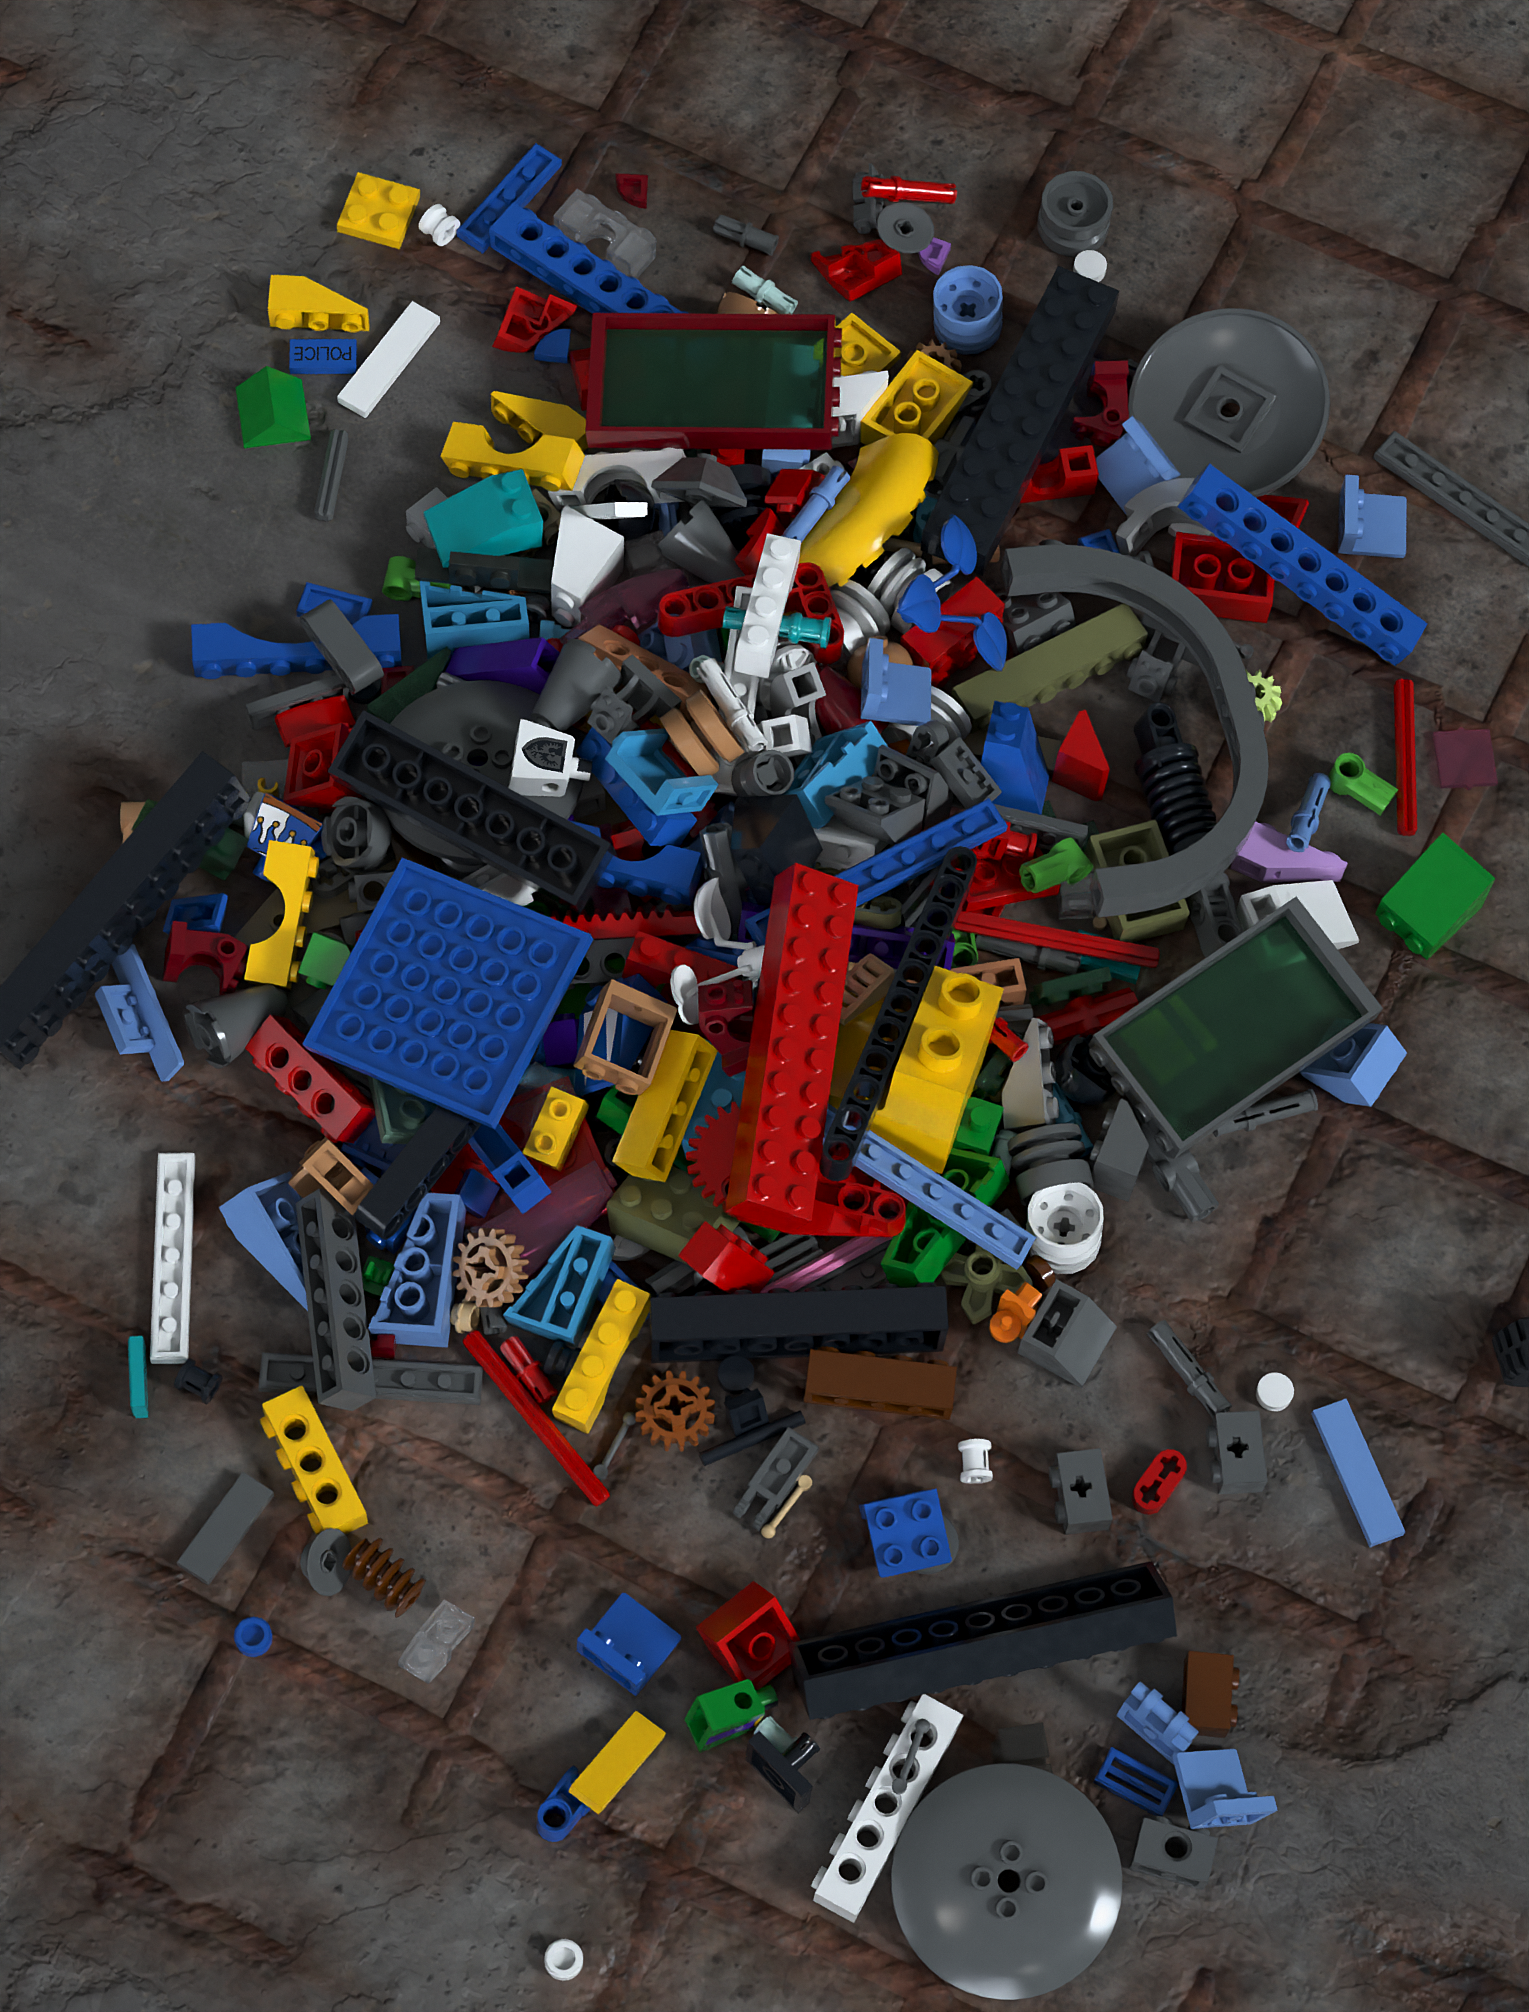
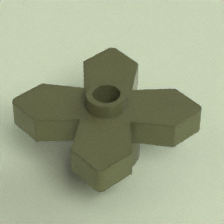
M977 1244L975 1252L969 1256L955 1253L940 1273L946 1285L967 1287L961 1302V1308L972 1324H977L992 1314L994 1292L1003 1294L1009 1289L1015 1294L1025 1281L1033 1286V1281L1023 1266L1016 1270L1008 1264H1002L1001 1259Z

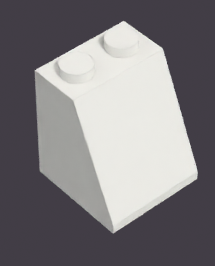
M566 505L561 513L551 580L552 616L565 627L572 626L577 630H582L623 572L624 537Z

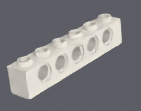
M922 1694L918 1703L910 1701L901 1718V1721L906 1723L901 1735L898 1736L893 1733L883 1752V1754L889 1756L882 1769L875 1766L865 1787L871 1789L864 1802L858 1799L847 1818L853 1824L847 1835L838 1834L829 1852L835 1856L828 1869L821 1866L813 1880L811 1887L816 1889L813 1901L853 1923L855 1922L891 1855L906 1821L916 1808L960 1726L963 1714L926 1694ZM923 1718L930 1723V1729L925 1734L929 1736L931 1744L926 1747H918L910 1768L913 1772V1777L906 1780L907 1789L905 1793L899 1795L892 1790V1782L897 1778L893 1773V1768L897 1765H904L912 1744L911 1735L917 1731L915 1723ZM880 1798H889L895 1804L896 1809L891 1813H882L876 1808L875 1801ZM862 1831H870L876 1835L878 1843L872 1847H865L858 1842L857 1835ZM845 1864L854 1865L859 1870L860 1876L853 1881L845 1880L839 1874V1868Z

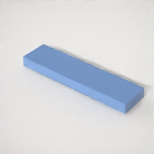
M1347 1398L1313 1410L1311 1413L1369 1548L1403 1536L1405 1529Z

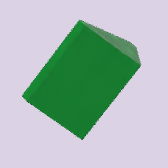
M265 366L236 387L244 448L311 440L302 379Z

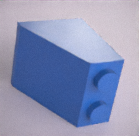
M994 701L981 759V765L1002 791L992 803L1042 815L1050 775L1029 708L1010 702Z

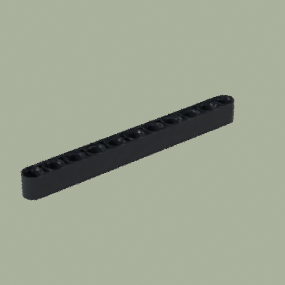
M959 846L950 849L943 860L826 1136L819 1168L822 1175L831 1181H842L848 1178L853 1170L901 1055L933 969L940 962L969 893L977 865V858L975 853L967 847ZM931 924H938L940 927H936ZM919 952H926L929 955H923ZM907 980H912V981H915V982H917V983H915V984L909 983V982H907ZM894 1009H902L905 1012H897ZM885 1037H886V1038L892 1039L893 1041H890V1042H889V1041H885V1040H883V1039H881V1038H885ZM869 1067H878L881 1070L875 1071L870 1069ZM856 1096H864L869 1100H860ZM843 1126H853L857 1130H848ZM831 1156H841L844 1160H835Z

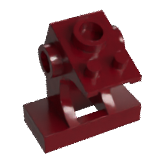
M1094 361L1086 384L1087 397H1098L1102 402L1103 412L1092 417H1074L1070 432L1076 434V439L1083 440L1084 437H1087L1092 443L1101 447H1109L1120 439L1125 429L1122 424L1129 418L1127 395L1128 361Z
M173 921L165 947L163 981L177 983L179 975L186 968L192 965H202L209 967L219 978V995L235 992L239 981L234 978L241 980L246 971L248 960L245 959L249 946L229 934L187 930V922Z
M735 980L729 983L698 986L700 1030L721 1054L722 1070L728 1077L746 1071L755 1014V1006L752 1003L753 982L751 980ZM746 1030L747 1037L736 1035Z

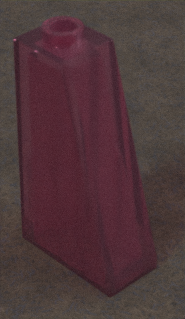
M594 1160L549 1186L552 1193L524 1214L520 1212L517 1206H514L481 1225L482 1228L505 1229V1234H514L516 1236L513 1245L524 1246L525 1249L519 1255L521 1259H528L529 1261L527 1265L522 1266V1272L528 1275V1279L519 1280V1284L523 1288L520 1294L525 1292V1287L532 1279L534 1280L548 1264V1259L576 1225L588 1229L607 1210L606 1204L615 1193L612 1188L618 1185L608 1166L601 1169Z

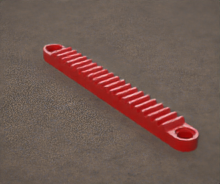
M655 905L652 906L650 913H646L642 906H638L635 914H631L629 908L624 907L622 913L618 915L614 908H610L607 915H603L600 909H595L593 916H589L586 910L583 909L578 917H575L571 910H567L565 917L561 918L557 911H553L550 917L591 934L593 939L636 937L638 931L651 936L701 933L696 922L694 910L674 911L671 905H666L664 912H660ZM363 929L355 931L356 942L358 941Z

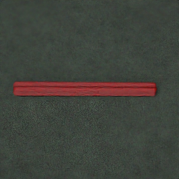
M961 910L953 928L957 931L1148 968H1156L1160 958L1159 949L1155 947L974 912H965L964 910Z
M477 1330L466 1335L462 1340L464 1346L590 1502L596 1507L604 1503L610 1496L608 1490L485 1338Z

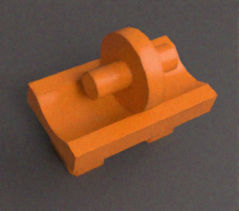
M1025 1281L1015 1294L1007 1289L1000 1297L997 1312L993 1315L989 1324L990 1333L995 1340L1009 1343L1018 1337L1022 1339L1039 1308L1037 1303L1041 1300L1042 1294Z

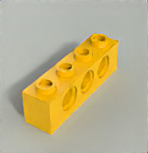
M303 1385L263 1403L264 1417L259 1419L268 1439L275 1436L280 1446V1449L275 1450V1453L283 1470L285 1471L290 1468L296 1480L291 1482V1485L299 1502L307 1501L312 1511L307 1517L315 1534L318 1535L329 1528L339 1529L344 1534H348L368 1524L367 1513ZM295 1427L306 1431L297 1440L286 1437L287 1432ZM310 1459H316L321 1462V1466L313 1472L303 1470L302 1465ZM325 1491H332L338 1495L336 1500L330 1504H323L317 1499Z

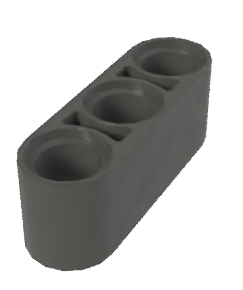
M331 599L326 600L300 616V622L306 634L350 692L355 694L384 676L383 669L375 655Z

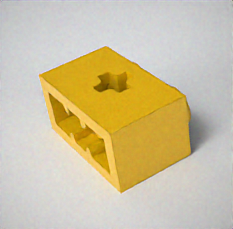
M551 1086L523 1150V1154L528 1159L561 1172L589 1108L586 1101Z

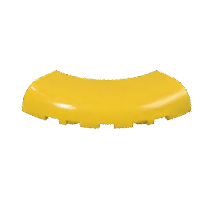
M912 433L890 435L861 447L856 467L849 482L846 483L841 492L836 496L834 506L829 510L826 509L802 541L799 563L810 562L819 566L824 573L828 587L835 583L842 587L856 572L857 567L860 565L864 568L868 567L885 551L882 545L892 535L899 536L913 518L910 512L919 503H923L927 495L924 492V488L928 481L934 479L938 464L939 452L928 439ZM796 610L783 613V615H791L792 613H795Z

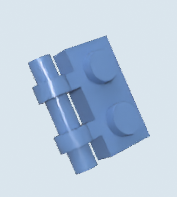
M1140 1681L1131 1691V1695L1125 1700L1116 1716L1174 1765L1173 1756L1179 1752H1186L1199 1731L1188 1722L1190 1718L1182 1711L1177 1713L1162 1700L1163 1695L1155 1688L1151 1691Z

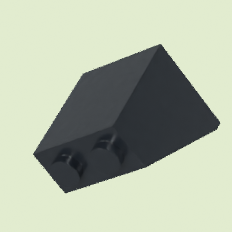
M797 794L738 797L735 801L730 850L757 904L769 905L771 904L775 876L795 862L811 868L823 851V848Z

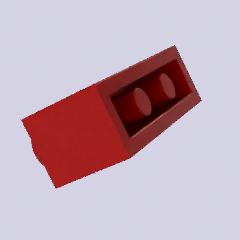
M704 1221L678 1254L683 1261L701 1276L730 1295L731 1292L736 1290H750L753 1294H758L775 1274L765 1264L769 1259L765 1254L753 1245H750L739 1235L734 1234L723 1224L715 1228L707 1221Z

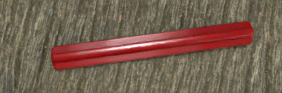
M1398 679L1394 685L1396 788L1398 789L1396 793L1397 832L1401 836H1413L1417 831L1414 683L1411 679Z

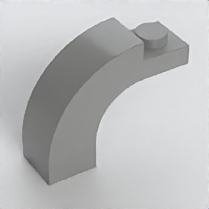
M1177 478L1157 483L1142 490L1125 504L1127 521L1119 526L1115 534L1119 551L1122 555L1136 556L1157 531L1173 523H1188L1208 530L1199 522L1192 520L1184 511L1177 507L1195 478Z
M814 662L776 676L770 687L772 719L794 714L807 718L811 746L814 745L818 738L822 737L816 720L815 702L816 699L826 696ZM807 754L790 757L794 771H796Z

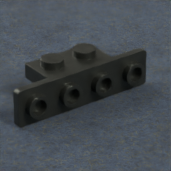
M420 547L417 550L415 580L551 593L554 561L450 551L449 567L443 568L436 549Z

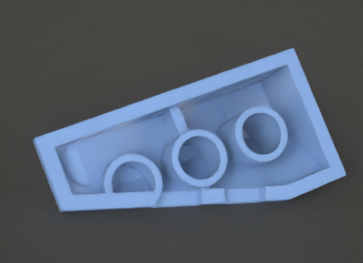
M287 1172L247 1187L221 1205L219 1209L236 1239L308 1311L296 1212V1202L303 1198L287 1183L293 1176L291 1172Z

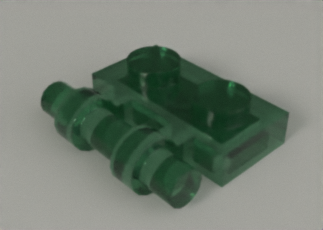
M1109 967L1066 976L1033 986L1034 991L1029 992L1030 1003L1032 1006L1043 1003L1046 1006H1050L1070 999L1069 997L1072 996L1079 998L1103 991L1102 984L1112 980Z

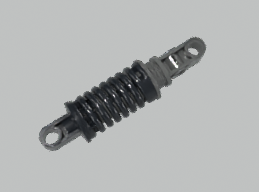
M1155 702L1148 707L1134 725V734L1142 754L1135 762L1134 770L1142 784L1147 806L1150 809L1151 819L1156 820L1168 855L1171 856L1199 841L1217 823L1216 814L1212 811V801L1208 799L1209 791L1205 787V779L1201 776L1202 769L1198 764L1199 753L1196 746L1183 743L1173 709L1165 703ZM1224 872L1210 884L1185 898L1188 903L1190 918L1194 923L1200 942V949L1206 958L1243 933L1235 911L1234 899L1228 888L1230 882L1227 874Z

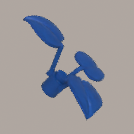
M951 514L942 528L941 547L946 559L953 565L952 569L934 582L924 574L915 576L906 588L903 597L899 599L897 613L900 614L904 622H914L921 630L927 633L936 632L941 621L974 624L976 628L973 632V639L979 653L993 669L1000 672L1005 665L1007 638L1002 623L994 614L990 612L984 613L981 616V620L973 616L941 615L940 599L936 594L935 588L957 575L960 570L965 575L971 574L975 569L977 561L976 545L970 530L960 518Z

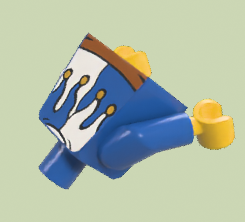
M260 778L257 783L258 792L253 795L248 803L246 812L243 814L244 835L248 840L247 847L261 855L252 873L271 883L263 875L269 840L310 846L315 851V857H319V861L328 855L324 852L322 845L323 822L293 805L286 804L282 799L278 798V782L275 783L272 789L267 790L264 789L266 778Z

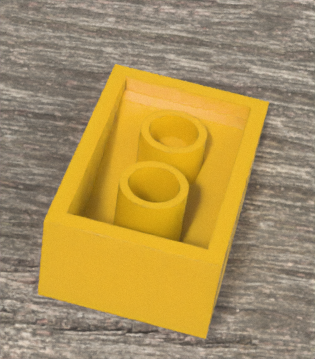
M916 350L861 420V442L868 445L890 435L912 433L928 439L935 446L937 440L942 438L973 386V381L923 352Z

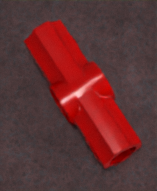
M1128 987L1097 998H1093L1091 995L1076 998L1066 1004L1063 1009L1036 1018L1047 1023L1048 1027L1051 1028L1054 1039L1053 1046L1070 1041L1078 1034L1084 1038L1089 1034L1094 1035L1138 1005V1000L1134 991Z

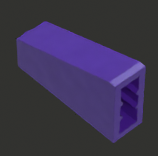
M543 637L458 647L453 652L446 672L466 681L491 680L506 682L527 688L540 695L560 652Z

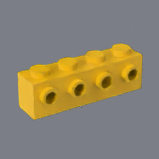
M670 1030L651 1085L637 1098L620 1143L617 1146L612 1160L613 1163L632 1176L666 1182L718 1051L712 1044L698 1034Z

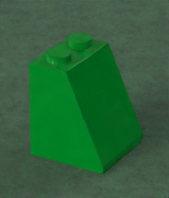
M1442 833L1381 899L1375 915L1383 927L1389 931H1394L1404 940L1410 951L1420 954L1428 960L1483 907L1495 877L1446 834Z

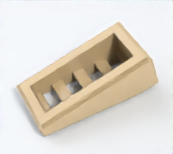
M871 953L861 959L846 974L843 1002L849 1006L847 1008L842 1006L840 1023L842 1025H846L887 995L895 976L893 968Z

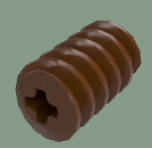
M381 1537L371 1543L368 1541V1538H365L350 1551L342 1564V1568L348 1571L353 1569V1578L358 1581L364 1579V1589L367 1591L375 1589L374 1598L377 1601L386 1599L384 1603L385 1609L388 1611L396 1609L395 1618L404 1614L418 1599L426 1580L421 1578L413 1583L411 1579L415 1573L414 1568H410L402 1573L400 1569L405 1561L403 1558H399L393 1563L389 1560L394 1549L388 1548L381 1553L379 1551L383 1543Z

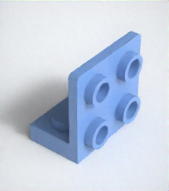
M1133 416L1122 424L1127 433L1095 458L1099 473L1098 479L1125 514V504L1136 494L1152 485L1176 479L1181 475L1144 425Z
M1345 475L1339 493L1338 553L1404 558L1406 554V497L1366 494L1364 489H1359L1358 475Z
M869 638L862 661L861 719L921 726L930 721L931 669L928 667L890 663L889 655L883 654V639Z
M1236 1749L1179 1752L1173 1756L1191 1829L1249 1825L1278 1811L1274 1796L1258 1797L1257 1792L1247 1791Z

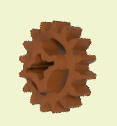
M668 1370L666 1371L665 1380L661 1381L659 1377L654 1375L652 1377V1388L646 1385L641 1387V1393L645 1398H636V1407L641 1411L635 1413L636 1422H645L640 1427V1433L642 1435L652 1433L651 1444L653 1446L661 1440L664 1442L665 1451H669L672 1444H677L681 1452L684 1451L685 1442L687 1441L693 1446L698 1445V1434L705 1437L708 1436L709 1428L706 1424H714L715 1415L708 1411L715 1409V1401L706 1399L710 1394L708 1386L701 1389L698 1388L700 1379L698 1376L694 1377L691 1381H687L686 1371H681L679 1378H673V1374ZM679 1390L685 1391L689 1393L691 1396L688 1397ZM664 1392L665 1395L661 1401L654 1402V1405L651 1406L654 1399ZM677 1406L680 1415L674 1416L670 1407ZM699 1416L696 1423L686 1430L685 1426L688 1422ZM658 1425H663L664 1427H666L667 1429H669L671 1432L666 1431V1430L660 1428Z

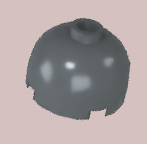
M346 796L336 801L332 806L336 807L331 817H325L322 827L321 838L326 855L332 856L335 861L333 863L343 867L365 868L378 862L387 852L392 833L390 821L383 809L375 803L359 797Z

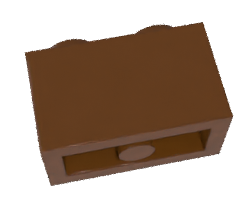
M1188 1651L1184 1659L1181 1711L1190 1718L1188 1722L1199 1731L1198 1736L1225 1738L1230 1727H1236L1238 1706L1231 1703L1232 1690H1238L1240 1671L1239 1668L1233 1667L1234 1655Z

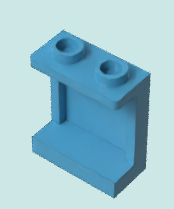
M665 728L622 732L613 740L612 748L605 760L657 816L702 811L719 785L711 775L686 777L662 750L663 744L669 737Z

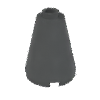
M703 499L688 512L687 516L679 521L655 548L660 554L709 584L745 576L734 561L735 557L739 554L738 550Z
M570 639L562 647L531 713L533 723L563 733L592 711L590 709L592 703L602 695L607 685L613 689L614 693L619 689L623 682L620 671L609 658L605 657L601 661L593 654L596 648L582 640Z
M264 984L195 1001L186 1006V1009H189L190 1012L184 1015L185 1023L197 1050L204 1048L210 1055V1057L205 1059L208 1064L216 1069H222L246 1050V1045L269 1015L278 1017L285 1015V1006L288 1005V1001L281 988L274 987L272 984Z

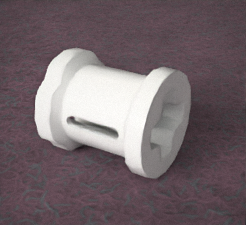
M969 1439L958 1443V1450L962 1452L963 1472L960 1475L961 1482L973 1484L992 1480L993 1475L992 1471H989L988 1451L991 1449V1442L989 1440Z

